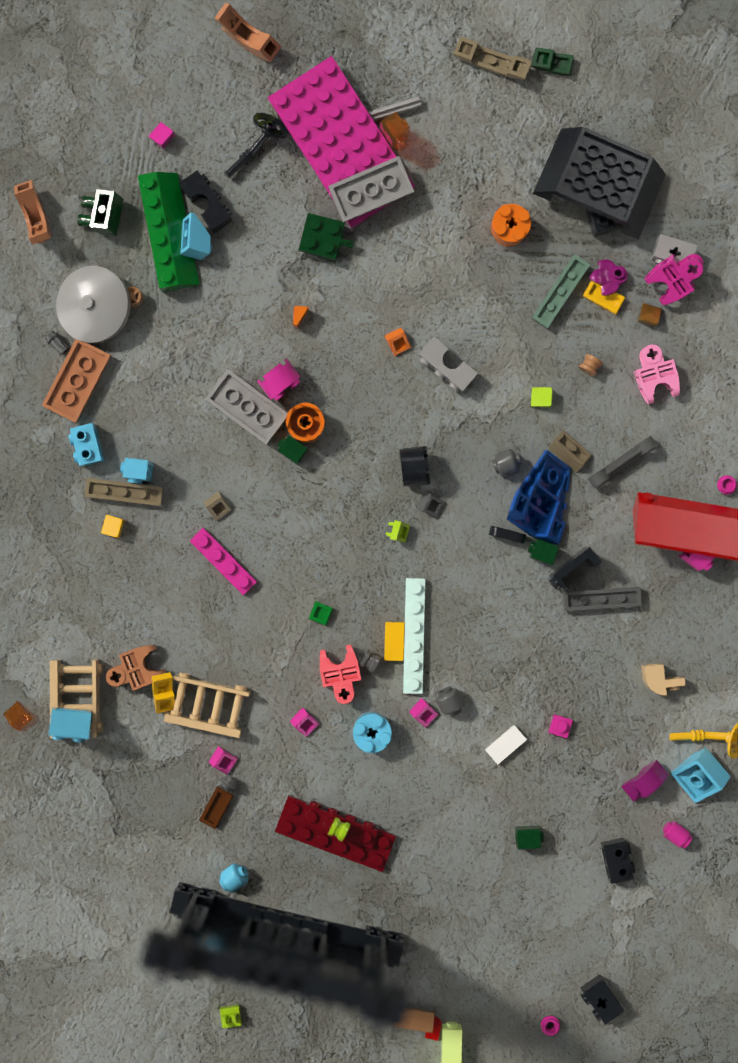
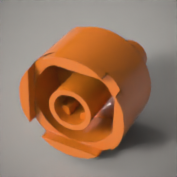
M517 204L502 205L494 214L491 222V233L496 241L506 247H513L524 241L531 227L529 212ZM509 222L513 223L512 229L509 228Z
M300 403L289 410L286 416V427L295 440L302 443H310L316 441L323 434L325 419L321 410L314 404ZM308 418L311 424L304 428L301 421H305Z

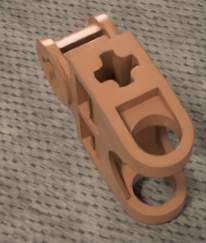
M156 645L138 647L120 654L119 657L122 664L108 670L106 674L108 684L117 687L129 682L134 691L151 684V676L166 673L165 669L160 671L150 670L145 664L146 657L151 654V651L157 649ZM115 671L117 674H121L119 681L117 679H113Z

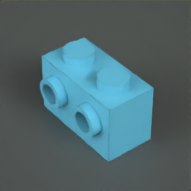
M90 423L70 428L71 434H68L71 445H74L75 448L73 456L76 464L79 463V466L85 467L105 462L95 424Z
M125 458V462L121 463L120 473H123V477L127 478L128 482L134 484H142V481L152 482L154 463L148 460Z

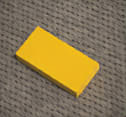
M590 281L582 297L616 315L626 297L617 292L602 296V284Z
M385 622L384 660L403 661L404 622Z

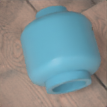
M236 863L230 865L220 874L219 882L221 887L227 892H237L248 883V870L243 865L240 866Z

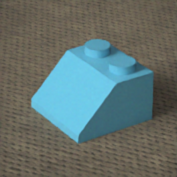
M706 747L692 754L670 773L695 803L721 791L731 777Z

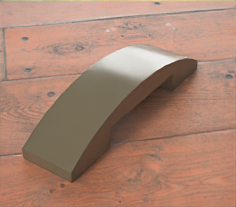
M461 36L453 54L457 58L483 70L519 80L526 79L532 63L531 60L516 55L511 57L479 46L478 42Z

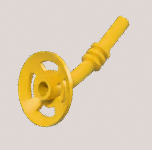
M738 723L728 733L707 732L702 729L691 730V732L669 733L670 741L726 740L729 757L732 759L738 757Z

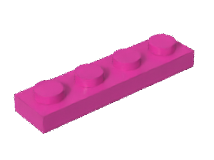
M202 528L190 540L242 595H245L257 583L205 528Z

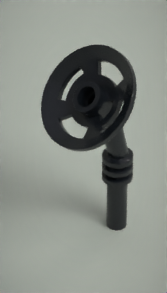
M256 113L253 117V122L262 132V135L249 150L246 149L239 156V159L225 172V175L231 178L244 164L247 165L251 159H254V155L269 138H286L289 132L282 121L266 113Z

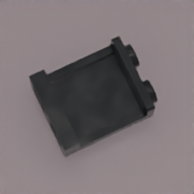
M584 547L549 574L551 578L549 582L555 590L566 591L568 588L562 581L563 577L584 561L590 567H596L602 562L590 547Z

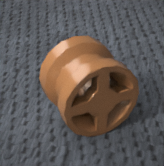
M133 286L128 287L130 300H134L131 301V308L141 306L143 295L140 290Z
M586 354L584 357L585 361L580 364L579 369L595 377L597 374L596 370L602 366L603 362L590 354Z

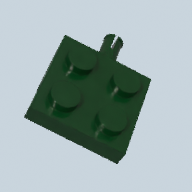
M308 213L298 251L336 262L341 246L353 249L354 241L343 239L345 223L342 221Z

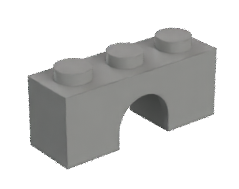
M433 337L419 353L418 357L421 358L419 362L426 368L430 366L434 369V374L439 379L447 380L450 383L448 386L453 391L463 393L478 373L464 361L455 369L447 368L443 364V356L447 353L448 348Z

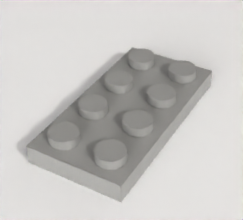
M399 156L328 186L343 223L414 193Z
M229 369L225 371L205 398L207 402L266 445L282 426L288 414Z

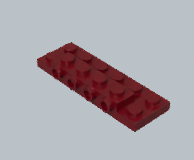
M288 795L275 829L276 833L383 872L396 838L395 834L376 828V824L372 822H360L353 815L339 814L340 811L335 808L329 807L325 809L321 807L322 804L311 800L309 803ZM336 817L340 818L343 823H350V827L342 842L336 836L328 835Z

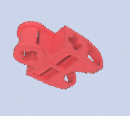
M351 644L346 645V658L341 664L332 663L329 657L327 658L326 650H320V673L323 687L333 686L335 698L341 704H347L352 701L354 697L352 682L361 680L358 660ZM357 671L356 673L343 675L344 673ZM342 689H345L347 692H350V694L347 695V699H344L343 696L339 695V693L342 692Z

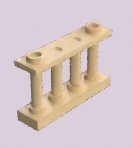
M99 659L92 660V666H64V664H61V660L50 661V720L52 707L91 711L93 723H90V731H93V738L99 737L100 733L103 732V722L100 721V675H102L103 666L99 663ZM92 673V685H64V683H61V676L64 674ZM64 693H92V704H64L62 702V695Z
M183 672L173 677V680L180 682L174 708L171 712L165 714L164 722L240 738L242 728H238L237 721L243 696H249L251 692L247 690V687L241 685L230 687L190 678L191 674ZM187 683L198 685L193 711L190 716H184L181 712ZM206 687L217 689L211 718L208 721L202 720L201 716H199ZM225 691L236 694L230 722H227V725L220 724V720H218Z

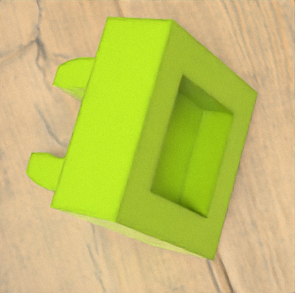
M396 520L389 522L388 525L393 526L392 532H386V535L392 540L406 543L410 524Z
M239 1004L220 1007L222 1028L242 1025Z

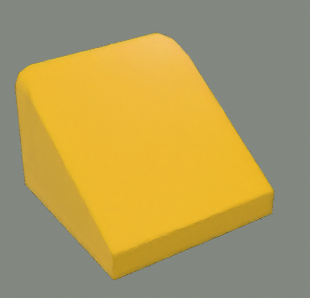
M106 515L101 533L120 538L125 520Z

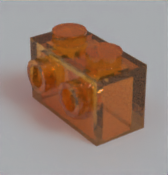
M394 112L380 122V132L392 151L403 149L408 142V129L410 127L404 118L401 119L398 113Z

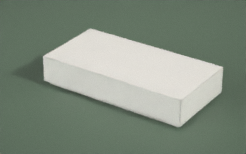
M513 725L485 750L498 765L527 739Z

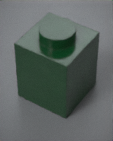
M289 435L287 438L282 437L277 445L279 447L277 451L296 465H298L308 450Z
M535 539L534 542L531 541L527 552L530 553V558L553 565L559 547Z
M538 825L515 827L516 847L518 850L541 848V843L544 842L543 831H540Z

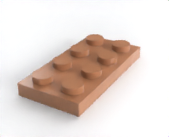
M75 339L41 406L78 423L111 355L86 342Z

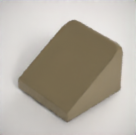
M216 492L204 501L205 507L216 521L232 510L220 492Z

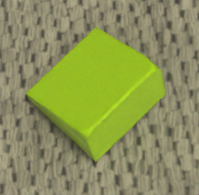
M532 387L531 407L550 408L552 403V387Z

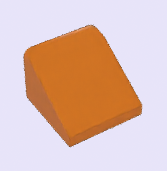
M308 306L294 307L293 325L295 328L300 326L309 312Z
M398 328L384 336L394 356L412 348L402 328Z

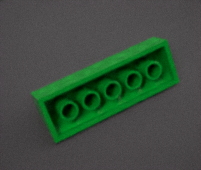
M152 172L137 175L159 289L162 292H168L200 285L195 259L180 255L183 219L186 217L178 173Z

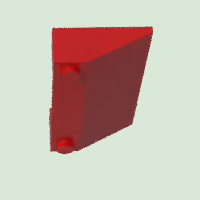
M648 492L637 493L632 510L635 544L738 561V508L653 495Z

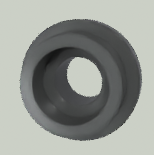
M228 775L220 778L222 782L220 786L227 792L231 790L233 792L236 791L235 787L238 784Z

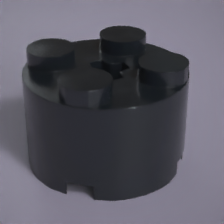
M427 446L400 449L403 486L430 484V475L425 473V471H429L428 459H424L428 457Z

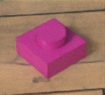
M553 714L548 733L567 738L573 720Z

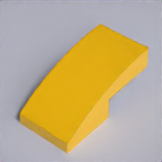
M171 673L151 676L156 714L173 710L175 696Z

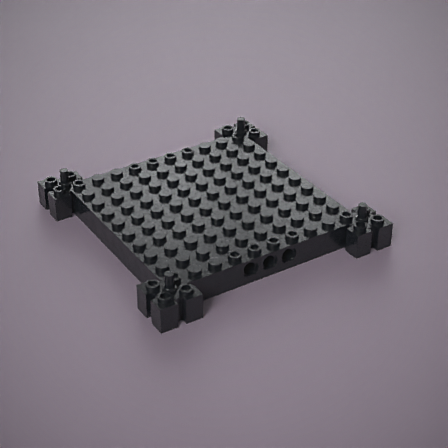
M179 882L174 891L170 914H174V917L181 920L173 935H168V932L151 929L149 936L145 939L139 967H144L145 971L151 973L158 971L157 984H165L166 975L178 978L179 976L183 977L185 971H190L194 976L202 977L203 975L212 976V979L216 981H234V984L237 986L245 987L246 985L255 986V989L259 991H277L278 995L285 997L294 995L298 996V999L307 1002L316 1000L320 1001L321 1005L328 1007L333 1005L341 1006L345 1011L353 1012L354 1009L359 1010V1017L363 1018V1021L375 1023L373 1033L377 1035L382 1034L383 1025L394 1029L398 1028V1026H404L409 1004L408 988L393 984L391 986L387 985L386 966L394 967V965L399 966L404 947L403 933L390 930L384 931L381 928L366 925L365 929L218 896L216 895L217 890L204 887L198 888L191 884ZM307 928V929H309L311 932L305 931V930H302V929Z

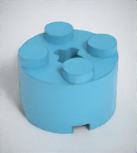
M367 712L356 720L353 727V738L356 745L364 752H379L386 748L391 740V725L382 714ZM369 728L377 730L375 736L372 737L371 734H367L369 733Z

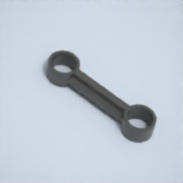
M652 436L647 437L612 463L589 477V482L594 488L598 487L614 474L657 446Z

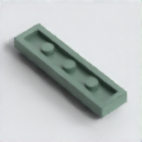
M574 254L531 319L548 329L590 264Z

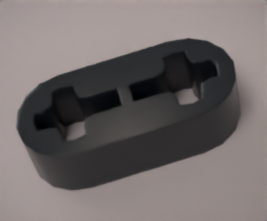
M491 526L489 531L490 536L524 544L526 534L496 526Z

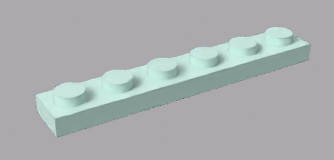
M406 578L403 693L407 694L423 693L425 579Z

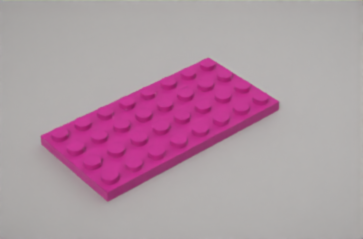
M332 56L267 97L331 198L329 185L396 157ZM408 176V178H409V180H410V183H411V185H412V188H415L414 183L412 182V180H411L410 177ZM387 205L349 220L347 223L352 229Z

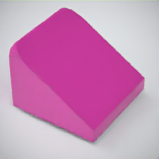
M160 122L148 137L164 149L173 139L175 133Z
M420 699L409 711L425 728L439 714L423 699Z
M301 708L290 720L291 724L305 737L320 724L304 708Z
M218 746L209 763L213 768L228 775L238 758Z

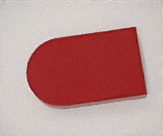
M434 1016L433 1032H426L425 1038L438 1041L441 1029V1020L438 1017Z

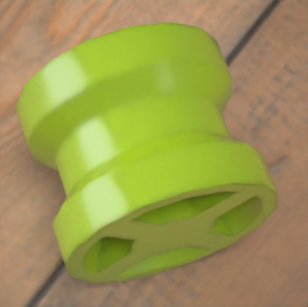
M336 817L328 835L336 836L342 842L350 827V823H343L340 818Z

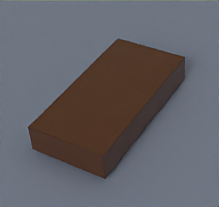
M217 785L199 821L216 829L234 794L227 792Z

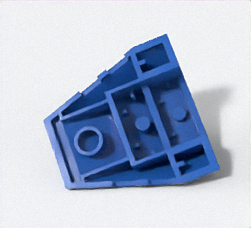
M545 450L516 491L507 520L532 537L559 545L565 528L563 511L567 510V503H564L565 492L569 490L571 467L549 450Z

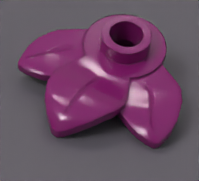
M599 260V269L594 270L589 279L595 283L602 284V296L614 294L617 292L619 284L626 281L628 276L627 270L622 266H616L610 260ZM619 272L621 273V276L618 277L615 275V273Z

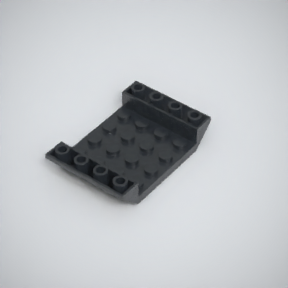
M584 127L561 128L533 194L548 201H551L552 196L555 195L622 224V233L639 240L666 174L657 161L649 155Z

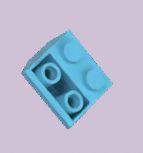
M52 707L49 736H53L52 739L64 740L65 737L73 738L72 741L84 742L85 739H89L91 711Z

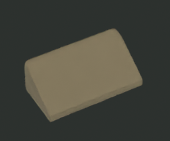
M564 430L548 447L575 472H578L592 456L591 453Z

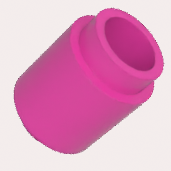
M676 821L667 822L662 830L664 832L663 836L683 849L690 844L693 838L690 832Z

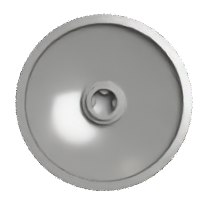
M87 266L71 273L62 283L56 300L57 316L64 330L79 341L93 344L102 343L115 337L125 326L131 308L130 294L124 281L113 271L100 266Z

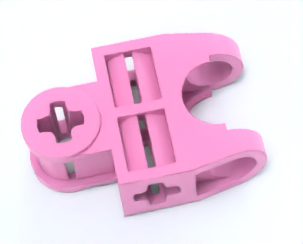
M648 345L643 348L639 354L642 368L635 370L634 375L645 402L648 405L654 403L653 394H655L654 390L658 384H662L667 390H670L673 397L679 396V376L674 359L664 362L662 351L657 345ZM649 352L654 353V357H647V354Z

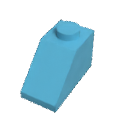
M190 213L183 219L180 255L202 260L211 253V236L195 213Z

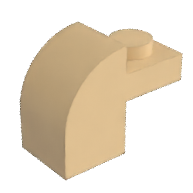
M664 664L641 665L643 682L654 693L667 695V687L668 690H679L680 686H685L684 677L665 678Z

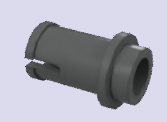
M52 331L45 337L46 343L51 344L59 355L62 356L70 347L58 336V332Z

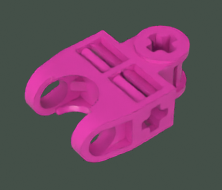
M673 254L658 263L646 275L644 280L647 284L653 282H664L667 284L668 289L659 298V301L662 305L670 304L695 290L693 280L698 278L703 272V259L698 254H690L681 261H678Z

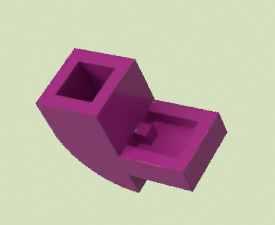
M655 760L643 767L637 776L623 783L621 787L634 802L641 797L646 798L656 791L669 774Z

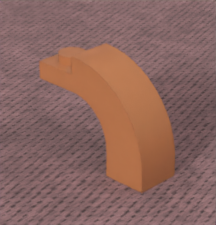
M228 3L223 5L214 18L229 37L265 61L271 62L281 48L270 34L254 28Z
M30 180L14 186L16 199L27 223L31 244L44 243L47 239H50L52 233L33 181Z

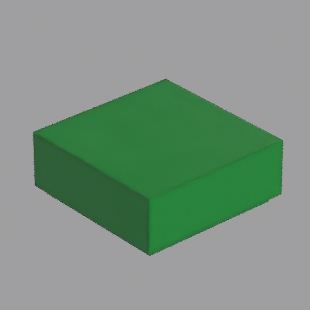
M315 601L308 619L326 626L333 608Z

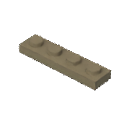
M87 478L84 497L162 506L164 487Z

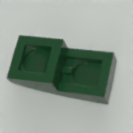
M535 47L531 66L549 73L570 76L574 55L555 53L552 49Z

